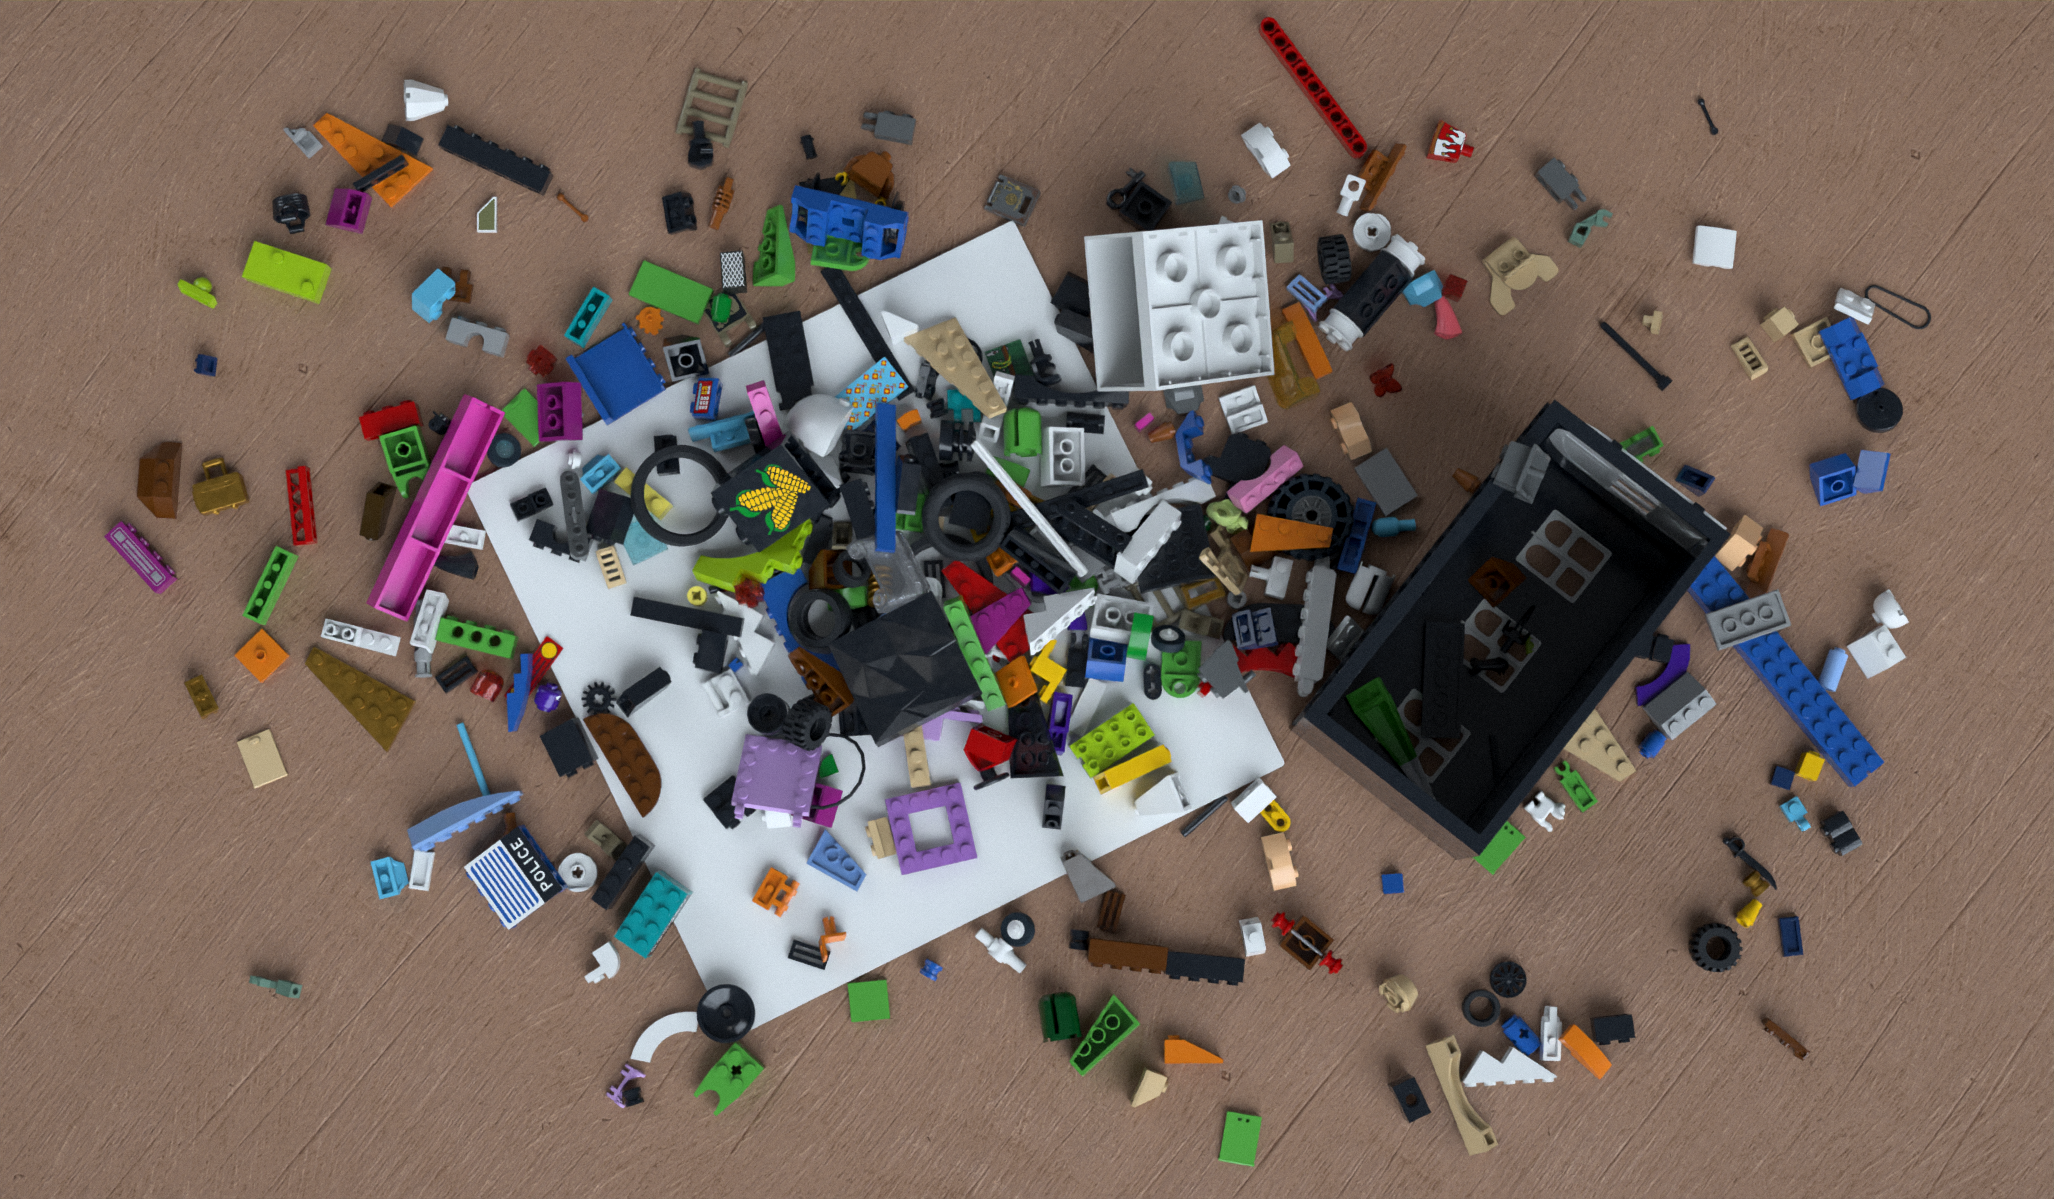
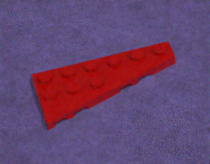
M953 561L942 570L957 593L963 596L966 605L973 614L1008 595L961 561ZM1029 609L1021 615L996 643L1010 663L1030 650L1024 623V615L1034 613Z

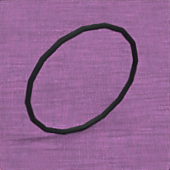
M829 733L827 737L845 738L855 745L861 755L862 762L859 781L850 794L840 801L825 806L811 805L810 808L824 810L839 806L852 797L862 783L866 770L864 753L858 743L845 734Z

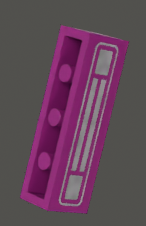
M123 521L119 522L104 537L155 593H163L178 579L174 575L176 573L170 565H165L161 561L163 557L156 550L152 551L148 547L150 543L143 536L139 537L136 531L138 530L130 522L128 524Z

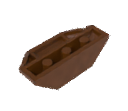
M162 442L139 460L137 498L156 518L177 519L183 443Z

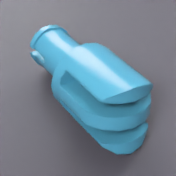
M1379 518L1371 524V530L1379 537L1397 536L1399 532L1415 531L1416 522L1415 519Z

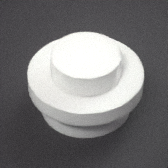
M573 450L572 453L568 454V465H571V469L579 468L581 452Z

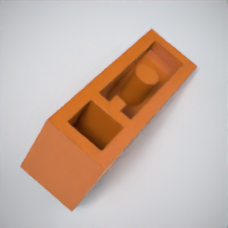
M1168 1035V1039H1164L1165 1064L1223 1063L1221 1057L1185 1039H1180V1035Z

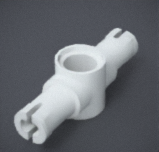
M983 928L976 933L975 937L987 947L988 953L998 962L1007 963L1018 973H1021L1027 964L1014 954L1013 948L1002 938H994Z

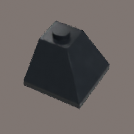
M688 335L664 338L663 351L672 382L710 373L700 338Z

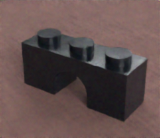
M537 519L529 541L533 543V547L544 550V547L552 549L550 553L560 557L563 553L569 556V560L580 563V560H575L571 557L568 542L561 544L556 541L555 534L558 527ZM588 538L589 551L594 541L591 538Z

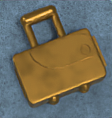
M222 457L202 463L206 481L192 485L195 505L201 514L205 516L210 514L219 515L220 511L230 508L238 509L240 505L249 503L242 474L238 472L228 474ZM220 465L223 476L211 479L208 468Z

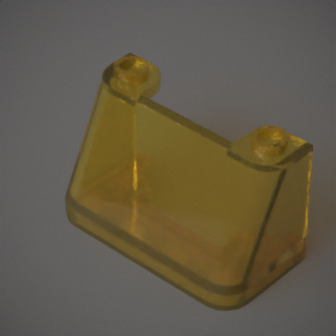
M1292 320L1271 331L1275 375H1268L1267 379L1276 402L1282 409H1290L1314 400L1321 392L1314 378L1304 377L1299 379L1286 345L1293 341L1297 334Z

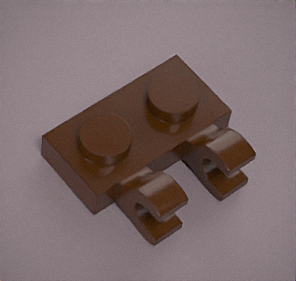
M442 266L441 271L451 278L452 269ZM461 269L460 280L455 282L456 292L448 301L471 304L474 285L468 284L471 277L469 270Z

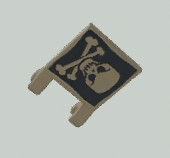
M723 290L710 298L704 314L724 345L729 347L732 345V342L726 334L727 331L744 320L751 331L755 330L758 326L737 294H727L732 299L730 318L727 319V322L713 321L711 316L713 297L718 296L719 293L724 294Z

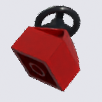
M984 724L971 728L963 750L970 763L980 772L983 782L973 786L974 790H980L1009 777L1008 772L997 775L994 766L1009 760L1017 740L1016 738Z

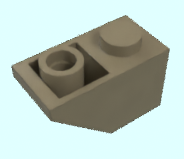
M1289 222L1270 223L1274 263L1294 262V242Z

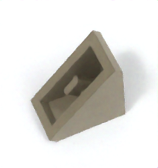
M833 522L832 550L845 551L853 549L852 523Z

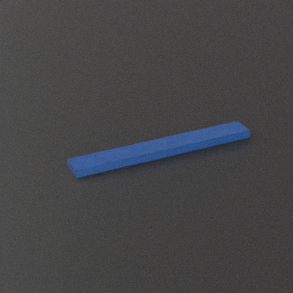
M877 403L875 405V551L894 553L896 547V405Z

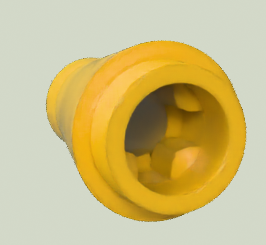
M1752 899L1749 904L1736 914L1735 920L1745 928L1753 926L1762 904L1758 900Z

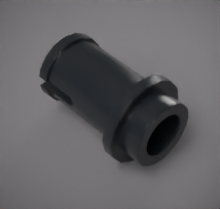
M811 135L800 137V144L803 146L806 160L818 157L813 143L814 138Z

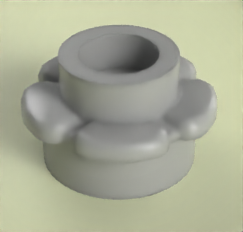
M1234 185L1229 190L1228 198L1235 204L1244 202L1246 192L1242 187Z

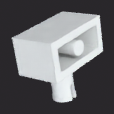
M1274 556L1269 569L1252 565L1249 577L1266 580L1264 595L1282 600L1285 597L1293 560Z

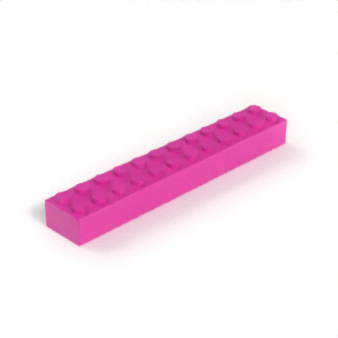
M463 395L366 604L408 622L505 412L472 396Z

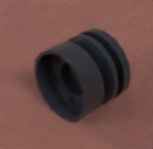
M941 420L939 460L952 461L954 452H957L959 461H962L963 453H967V462H972L975 451L971 444L976 440L974 422L969 421L968 430H964V421H961L958 430L955 429L954 421Z
M764 693L751 701L747 710V718L749 724L759 733L769 737H776L783 734L784 720L791 708L780 697ZM771 712L775 714V717H772V721L767 718Z

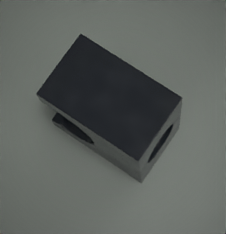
M1407 1074L1387 1084L1401 1108L1404 1120L1408 1123L1431 1113L1414 1076ZM1409 1094H1414L1415 1101L1412 1104L1406 1103V1097Z

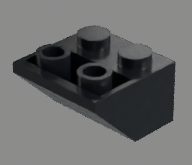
M702 629V634L698 633L696 645H699L698 653L695 652L693 656L695 668L722 674L729 636Z

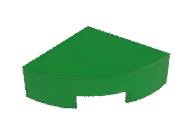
M833 754L827 756L821 763L819 770L821 779L839 772Z

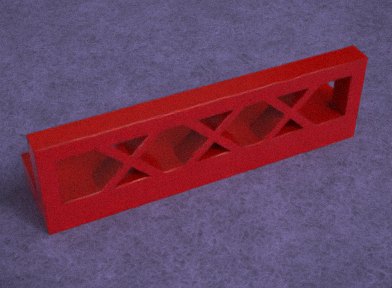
M298 466V469L286 470L293 545L317 544L310 468ZM298 473V486L292 483L291 474ZM298 490L301 495L300 505L294 501V495ZM300 509L303 514L302 523L296 520V514ZM303 528L305 540L298 541V533Z

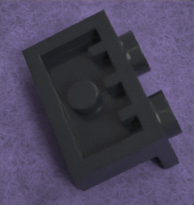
M680 191L662 197L668 234L673 235L687 230H697V219L693 208L694 201L690 193Z

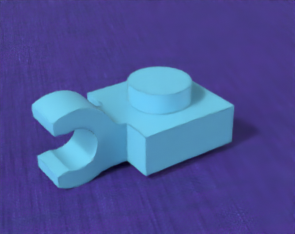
M1798 796L1779 806L1789 823L1795 820L1801 831L1811 827L1809 822L1803 817L1808 812Z

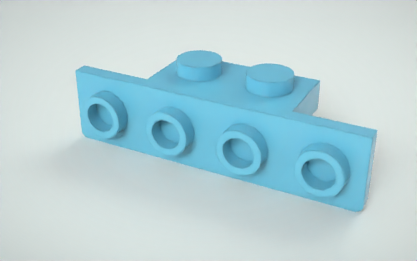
M754 411L746 414L715 420L711 423L696 425L688 429L692 442L710 438L714 453L751 443L745 420L752 417L756 418Z

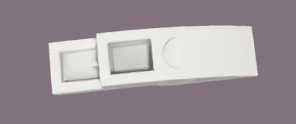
M325 619L321 637L393 656L397 654L401 639L397 636L330 619Z

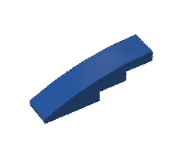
M1362 498L1357 499L1353 513L1354 525L1352 526L1349 538L1346 537L1337 569L1356 574L1376 502Z
M520 654L521 673L514 674V693H507L508 732L518 730L525 713L531 688L533 654Z

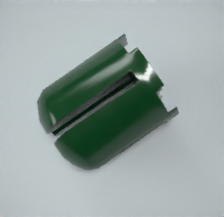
M1065 991L1046 994L1039 999L1038 1009L1044 1043L1048 1042V1038H1050V1042L1075 1038L1074 1034H1077V1038L1082 1037L1076 998L1072 993Z

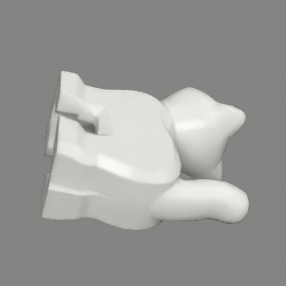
M1541 790L1535 795L1539 803L1535 806L1532 800L1524 809L1530 813L1531 817L1539 825L1545 827L1548 832H1551L1553 829L1552 825L1545 821V818L1551 812L1553 817L1559 820L1564 819L1565 805L1562 802L1554 803Z

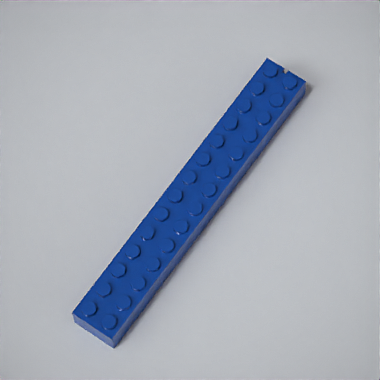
M1715 556L1687 590L1706 614L1750 599ZM1777 631L1733 645L1735 650L1848 787H1855L1868 776V773L1874 772L1884 763L1882 758Z

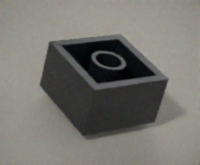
M1140 181L1120 209L1118 216L1139 231L1155 230L1171 208L1172 202Z

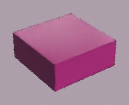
M1149 412L1135 424V429L1141 432L1154 421V417Z
M1017 566L1010 574L1023 588L1031 580Z

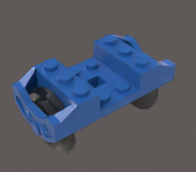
M819 172L816 173L813 179L808 178L804 187L795 185L791 197L793 205L789 232L795 233L807 243L823 247L828 235L862 243L861 256H866L869 259L883 260L894 257L900 259L909 221V212L904 211L905 201L900 200V192H896L892 206L886 207L820 191ZM800 217H803V218H804V222H803V221H799V218H800ZM898 237L897 244L889 242L891 239H897Z

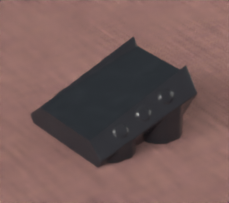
M1068 271L1050 303L1060 310L1065 308L1088 317L1091 311L1088 280Z
M845 429L841 440L842 449L838 456L840 462L839 470H843L846 473L874 476L875 433Z

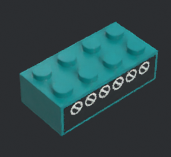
M664 871L656 872L614 937L642 957L648 958L652 956L693 892Z

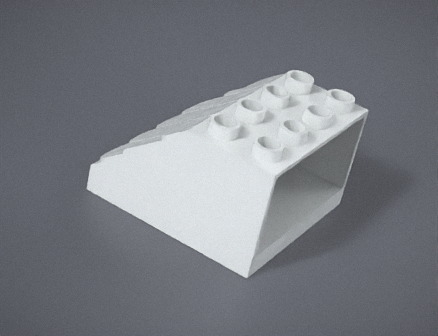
M1263 220L1084 236L1098 392L1158 391L1275 375Z

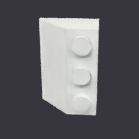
M1047 427L1042 429V454H1040L1041 487L1085 486L1084 428Z
M1097 593L1090 638L1129 644L1134 613L1153 615L1154 604Z

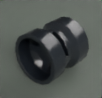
M1071 929L1070 935L1072 938L1069 942V949L1087 951L1088 944L1086 942L1090 931Z

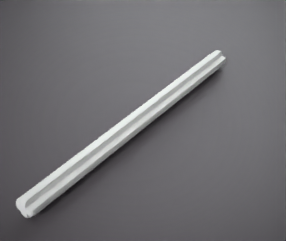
M978 439L975 440L971 447L1071 567L1078 571L1077 574L1080 577L1087 574L1088 569L982 442Z

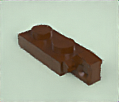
M1765 1017L1761 1021L1765 1025L1764 1030L1772 1037L1775 1034L1781 1038L1779 1042L1787 1049L1790 1046L1792 1047L1795 1057L1804 1061L1810 1054L1809 1050L1769 1018Z

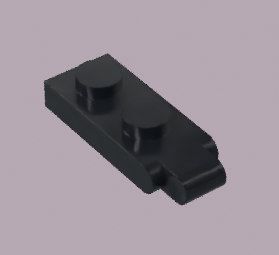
M821 514L819 521L816 520L814 522L803 556V563L812 565L820 550L827 549L833 531V525H831L833 517Z

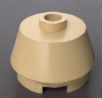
M1402 974L1385 979L1383 984L1379 986L1380 995L1384 994L1389 1001L1386 1005L1396 1013L1409 1011L1418 996L1413 982Z

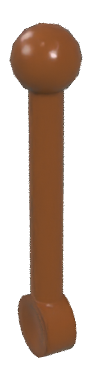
M560 193L557 195V199L559 201H563L577 215H579L581 217L582 222H587L589 220L588 216L586 214H582L570 202H568L564 198L563 194Z

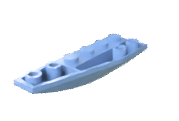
M522 791L496 793L471 799L442 810L407 829L413 850L426 852L435 847L434 843L444 842L452 838V833L456 831L461 833L470 828V823L475 821L477 824L486 819L485 815L491 812L493 814L500 812L504 809L503 805L507 803L512 805L520 801V796L524 794Z

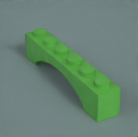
M960 595L945 601L943 608L960 648L983 693L981 697L988 712L1006 705L1000 684L982 648L963 596Z

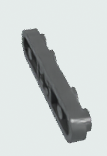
M565 471L560 476V488L569 551L573 559L584 560L589 555V544L579 477L574 471ZM572 507H575L577 523H574V519L571 516Z

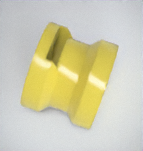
M694 586L689 589L687 598L694 606H702L707 602L708 595L703 588Z

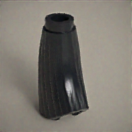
M472 551L460 556L438 555L434 566L445 572L472 580L476 578L479 569Z

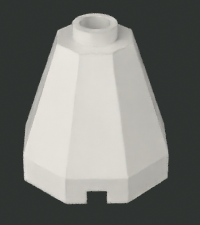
M404 80L406 121H415L444 111L445 106H448V95L444 94L442 89L415 80Z

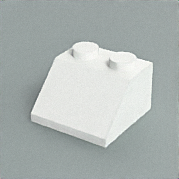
M1886 625L1876 627L1846 646L1867 679L1906 658Z

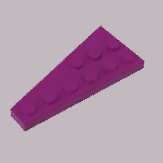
M1023 587L970 616L985 655L988 654L1032 604Z

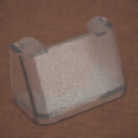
M896 530L894 553L875 551V535L854 540L846 546L851 558L857 560L863 557L866 558L880 586V589L873 596V603L878 613H889L930 592L929 583L903 532Z

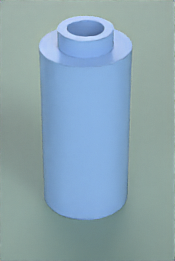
M1834 647V650H1829L1818 680L1827 691L1836 692L1848 655L1845 654L1846 651L1841 648Z

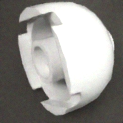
M1889 589L1877 596L1873 604L1875 613L1872 614L1877 624L1882 623L1887 628L1894 629L1909 623L1902 608L1894 599Z

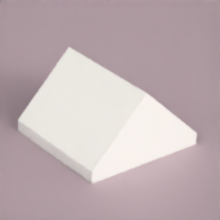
M882 311V318L893 345L904 341V337L919 332L918 324L887 311Z

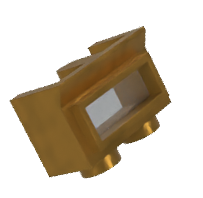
M1217 576L1215 579L1186 584L1180 588L1189 611L1193 607L1208 604L1217 598L1222 599L1226 595Z

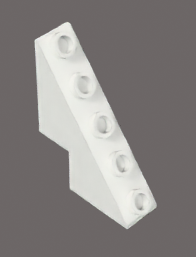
M1094 588L1061 593L1060 595L1043 596L1045 611L1024 615L1025 630L1031 655L1041 651L1044 645L1053 640L1063 629H1066L1073 620L1080 617L1088 607L1096 603L1097 596L1095 595Z
M717 591L715 598L719 606L723 605L725 609L723 614L745 618L742 636L733 637L735 641L739 639L741 644L739 650L742 657H747L750 663L747 665L751 676L754 674L759 676L776 645L774 642L756 633L765 616Z
M1510 1046L1500 1062L1486 1052L1479 1050L1461 1081L1465 1084V1087H1475L1476 1083L1483 1082L1484 1086L1496 1085V1082L1503 1081V1084H1515V1080H1523V1083H1535L1534 1079H1542V1082H1553L1557 1076Z

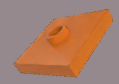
M261 629L234 656L263 683L290 655L264 629Z
M1025 656L1018 657L995 672L1008 708L1016 706L1038 691Z

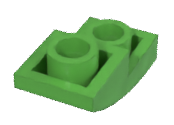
M993 456L1013 481L1024 487L1030 470L1016 463ZM987 467L985 473L988 476L997 478L993 474V472Z
M865 586L833 590L840 593L847 600L851 609L867 606V587ZM828 604V610L833 612L832 607Z

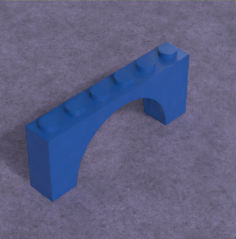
M801 568L797 569L794 575L783 572L768 580L766 584L762 583L757 586L759 588L757 595L761 602H766L768 608L765 610L770 619H775L777 625L774 627L779 636H784L786 642L783 644L788 653L799 646L805 649L794 639L788 623V611L793 597L803 586L808 584ZM805 649L840 671L832 653L819 654ZM802 676L801 678H802L804 684H806L807 682H806V680L804 679V677Z

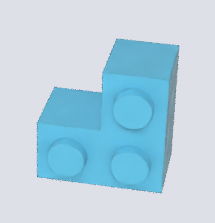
M437 268L412 293V310L428 323L433 319L437 320L442 315V303L446 299H451L456 292L455 282Z

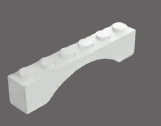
M1192 477L1188 479L1189 483L1179 482L1173 485V489L1169 491L1167 488L1156 492V496L1152 497L1149 494L1141 498V502L1136 503L1134 500L1125 504L1126 508L1121 510L1120 507L1114 508L1109 511L1110 515L1105 517L1104 520L1128 534L1138 527L1140 520L1146 512L1154 506H1158L1162 500L1167 503L1191 506L1208 502L1216 497L1211 484L1208 485Z

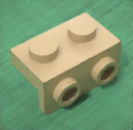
M887 817L868 821V826H865L868 838L872 837L873 845H870L873 857L877 856L878 859L897 854Z

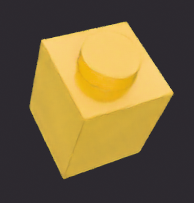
M1809 750V752L1802 753L1795 769V775L1809 781H1817L1825 759L1820 758V754Z

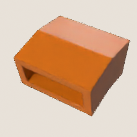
M917 409L905 413L896 420L905 433L913 426L922 423Z

